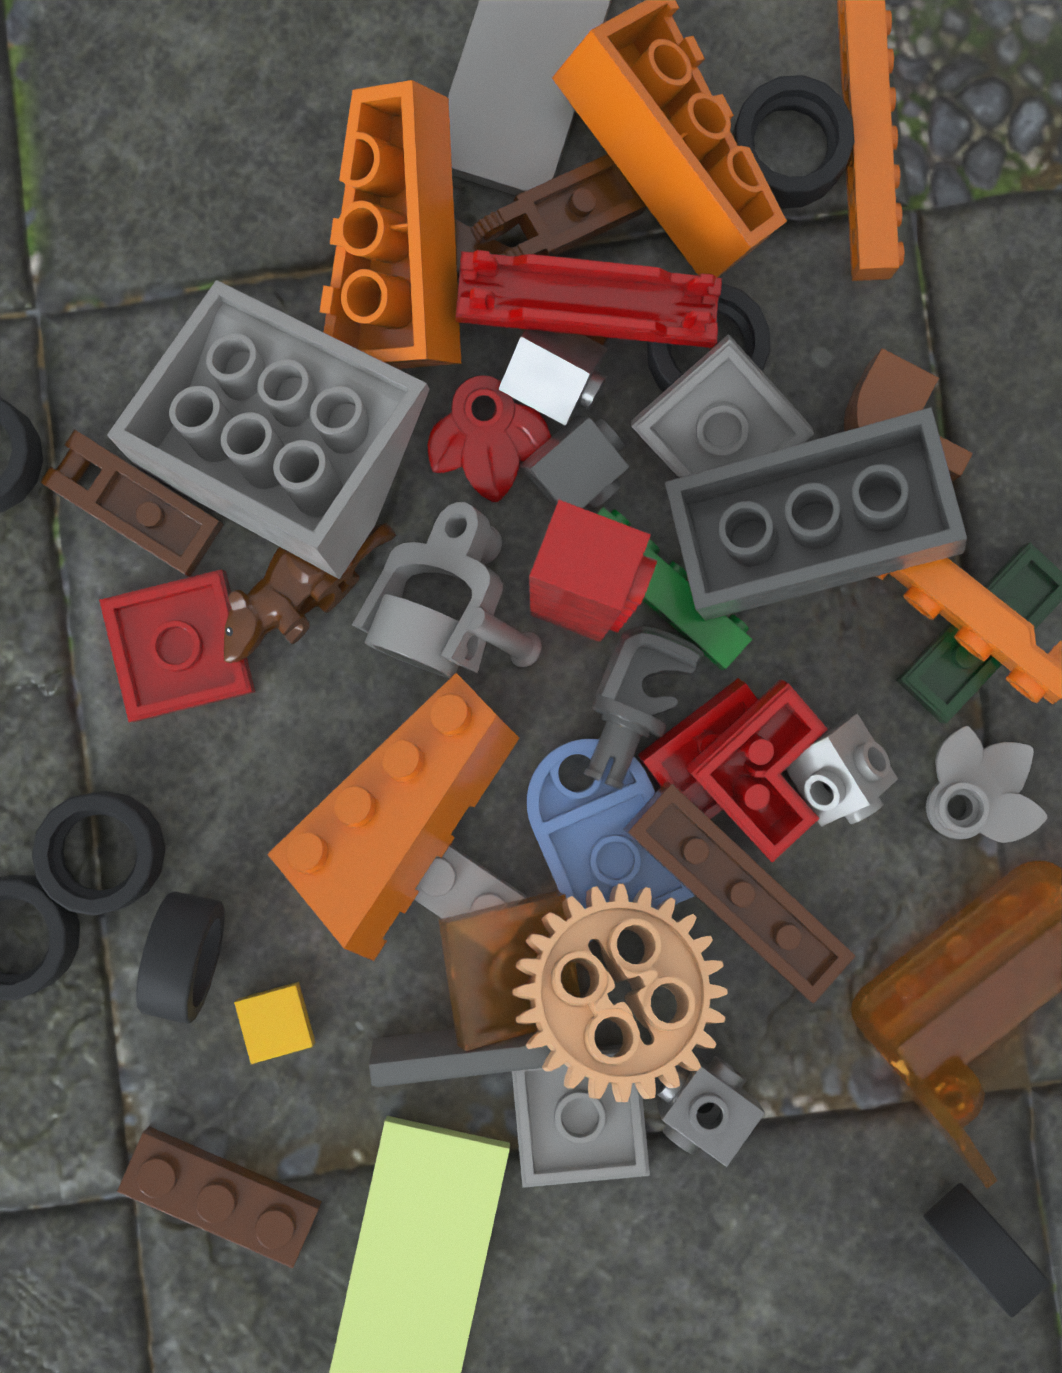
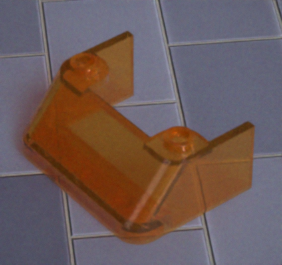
M1029 861L1014 868L864 985L854 997L851 1008L855 1024L929 1121L987 1189L998 1180L963 1129L978 1116L985 1098L982 1084L967 1065L1062 991V869L1048 861Z

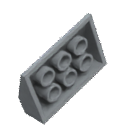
M216 280L107 436L142 472L340 579L377 522L430 389L427 383Z

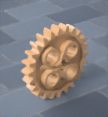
M617 884L612 888L609 902L605 901L602 892L597 886L592 887L586 891V909L573 896H570L562 902L567 918L566 921L549 912L542 917V922L550 936L547 938L542 935L531 934L527 937L526 942L538 954L537 958L521 959L516 963V968L531 976V984H525L513 989L514 996L531 1000V1009L517 1016L516 1021L522 1024L536 1023L538 1032L526 1043L527 1048L532 1049L547 1045L551 1052L545 1059L542 1068L545 1071H552L565 1064L568 1069L564 1079V1086L568 1089H574L584 1077L589 1078V1098L600 1099L608 1083H611L616 1102H628L632 1083H635L643 1099L655 1098L656 1094L655 1077H658L668 1088L679 1087L680 1081L675 1066L679 1065L688 1071H698L701 1066L692 1052L694 1046L702 1049H714L716 1046V1042L703 1030L705 1024L723 1023L725 1021V1016L709 1008L710 999L728 994L726 988L710 984L708 975L717 972L724 966L722 961H704L701 953L713 941L711 935L693 940L688 933L697 917L691 914L677 922L672 919L675 899L671 897L664 900L656 909L651 907V888L648 887L639 890L633 902H629L624 884ZM622 930H631L637 933L643 941L644 955L638 964H631L625 961L619 954L617 939ZM590 940H595L600 945L601 954L608 967V971H606L600 960L591 953L588 947ZM567 962H577L583 965L589 973L590 987L582 998L568 994L562 986L561 971ZM627 980L631 985L632 991L628 992L625 996L626 1003L612 1004L607 993L615 988L614 981L621 982ZM659 986L669 989L677 1001L676 1014L669 1023L659 1020L651 1008V997L654 990ZM632 1012L638 1021L648 1029L652 1037L649 1045L642 1042ZM603 1019L615 1022L620 1027L623 1035V1044L620 1051L612 1057L602 1054L594 1040L595 1030Z

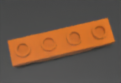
M949 558L889 573L908 588L903 597L917 611L931 620H934L940 614L959 629L954 638L972 655L982 661H986L991 655L1009 669L1011 673L1006 677V680L1023 696L1034 703H1038L1042 697L1051 704L1062 699V640L1047 654L1036 645L1034 626ZM888 573L876 577L883 580Z

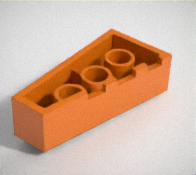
M645 0L590 30L552 79L699 276L701 273L713 274L718 278L746 257L784 225L787 220L750 147L737 145L730 131V119L734 115L724 95L712 96L698 68L705 58L694 36L683 38L673 19V14L679 9L676 0Z
M413 80L352 90L339 180L345 184L342 210L339 219L333 218L330 244L336 246L330 286L323 285L319 311L326 314L323 333L397 369L461 364L460 324L455 322L458 283L449 99Z
M455 673L267 855L344 949L374 961L387 942L383 937L400 912L406 913L418 895L419 891L415 888L436 856L442 858L455 838L451 834L468 807L476 806L520 738Z

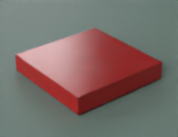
M222 569L99 600L128 722H138L255 693L247 657L233 663L224 661V632L231 609L229 602L231 590L226 571Z

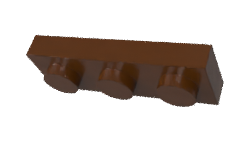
M150 1126L142 1132L117 1190L120 1194L290 1268H294L322 1201Z

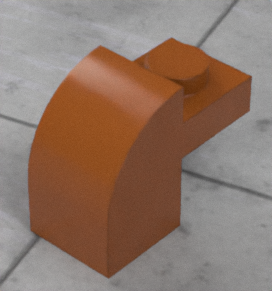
M881 348L866 366L848 401L844 416V431L923 410L939 377ZM940 436L950 477L954 481L961 477L973 453Z

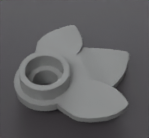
M964 726L949 735L942 742L937 752L935 763L938 782L929 792L926 801L927 816L935 830L946 837L954 839H967L980 833L996 842L1007 843L1026 837L1040 828L1046 821L1047 814L1034 801L1019 794L1030 772L1034 753L1033 747L1022 743L1001 742L983 748L976 733L969 726ZM956 795H960L966 802V811L958 819L951 817L948 812V802Z

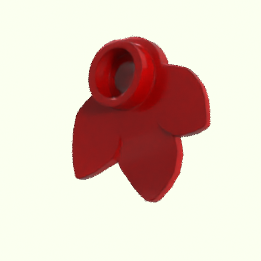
M477 375L466 379L457 387L451 401V413L433 426L427 443L428 457L434 473H445L463 467L466 478L472 487L484 498L491 502H498L512 487L519 471V461H525L552 436L546 421L537 410L526 405L514 403L513 397L498 390L501 384L500 380L487 375ZM482 395L491 397L495 404L493 415L485 420L475 418L471 410L473 401Z

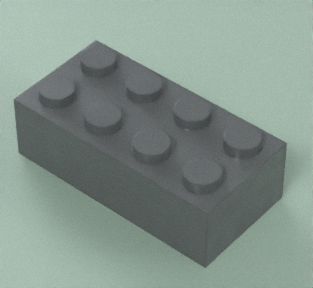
M932 407L665 482L695 609L705 621L963 554L967 542V535Z

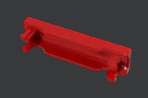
M461 251L455 322L713 348L717 344L718 323L716 321L722 278H717L713 274L703 273L700 276L671 273L662 268L536 254L505 256L490 254V251Z

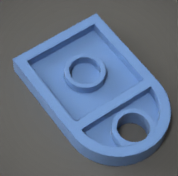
M580 739L565 743L551 751L539 763L528 786L527 813L533 832L563 901L573 896L586 909V891L597 886L602 892L605 901L609 902L612 888L617 884L625 885L629 902H633L639 890L645 887L651 888V907L655 909L670 897L675 899L676 905L695 896L623 830L655 794L646 771L635 757H633L623 781L624 786L622 790L604 784L614 761L612 757L608 760L601 780L597 781L594 779L593 783L585 790L571 791L565 788L559 780L558 771L562 761L574 754L584 755L591 760L599 739Z

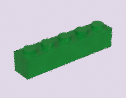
M603 507L597 513L611 520L631 526V523L615 509L609 512ZM649 539L643 555L657 560V564L642 601L681 636L704 652L703 655L721 671L727 669L752 641V638L746 634L749 630L748 626L734 614H731L729 617L725 615L705 621L695 609L690 584L687 582V572L674 561L668 565L657 555L661 551L659 547Z

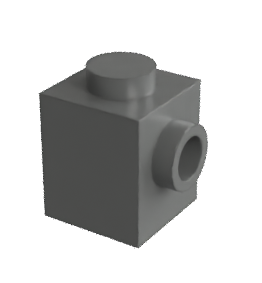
M575 416L566 426L561 428L519 465L554 509L558 500L580 508H584L587 504L592 509L600 506L620 488L621 484L617 478L629 468V465L618 453L624 448V444L617 433L601 418L594 423L590 417Z

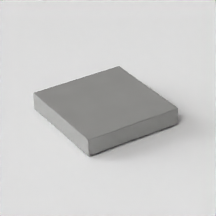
M729 334L631 420V427L679 478L802 444L814 435L813 428Z
M622 1044L598 1046L597 1048L602 1054L612 1057L620 1051ZM565 1064L552 1071H545L543 1068L512 1071L523 1188L650 1176L643 1097L638 1092L635 1083H632L628 1102H616L611 1083H608L600 1099L589 1098V1078L584 1077L574 1089L566 1088L564 1086V1079L568 1067Z

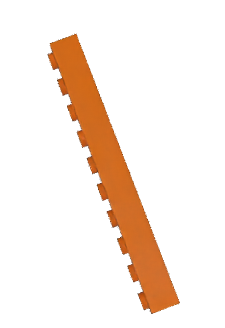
M837 0L842 98L853 118L855 141L846 165L852 281L891 279L899 269V266L903 265L905 254L903 242H898L897 227H900L902 223L901 203H896L895 189H898L900 184L899 164H894L893 150H896L898 145L897 126H892L891 112H894L896 106L895 87H890L889 74L892 73L894 67L893 49H888L887 36L890 35L892 28V13L890 10H886L885 0Z

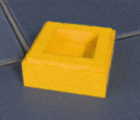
M299 982L242 997L234 1002L251 1064L313 1047L316 1043Z

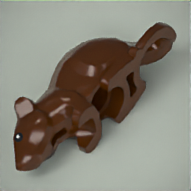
M387 523L375 525L340 579L279 547L268 566L264 578L248 594L241 590H234L229 595L231 609L224 632V661L233 663L248 657L261 644L265 636L275 629H279L291 644L299 641L308 631L310 621L304 614L310 612L315 607H320L325 613L330 612L359 581L360 576L354 571L358 563L374 548L396 537L393 529Z

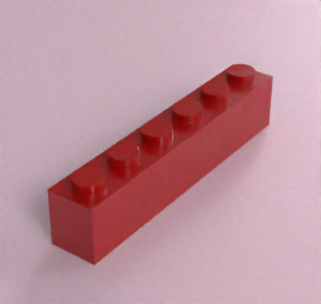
M558 500L529 575L530 616L598 642L602 641L608 630L618 633L632 613L636 611L637 606L641 605L655 570L657 560L643 555L651 534Z

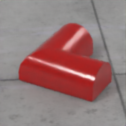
M779 679L686 766V769L766 858L774 862L820 819L782 777L781 773L822 736L828 728L791 685Z

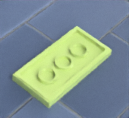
M386 1116L329 1373H461L509 1155V1142Z

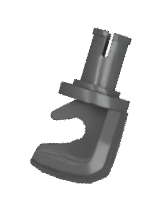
M640 626L622 633L609 659L592 706L593 710L602 714L601 719L606 724L589 765L583 772L584 775L597 781L601 780L608 760L612 757L614 761L604 784L622 790L624 786L623 781L641 738H649V735L663 737L666 730V723L653 716L672 710L678 704V700L675 697L661 696L655 698L646 695L642 689L643 679L659 674H692L698 668L704 652L694 643L676 634L656 627Z

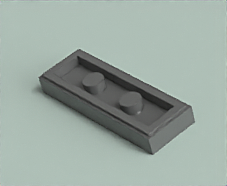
M510 1022L374 1038L369 1061L371 1085L383 1087L542 1068L551 1050L547 1045L532 1049L527 1048L526 1043L538 1032L536 1023L522 1024Z

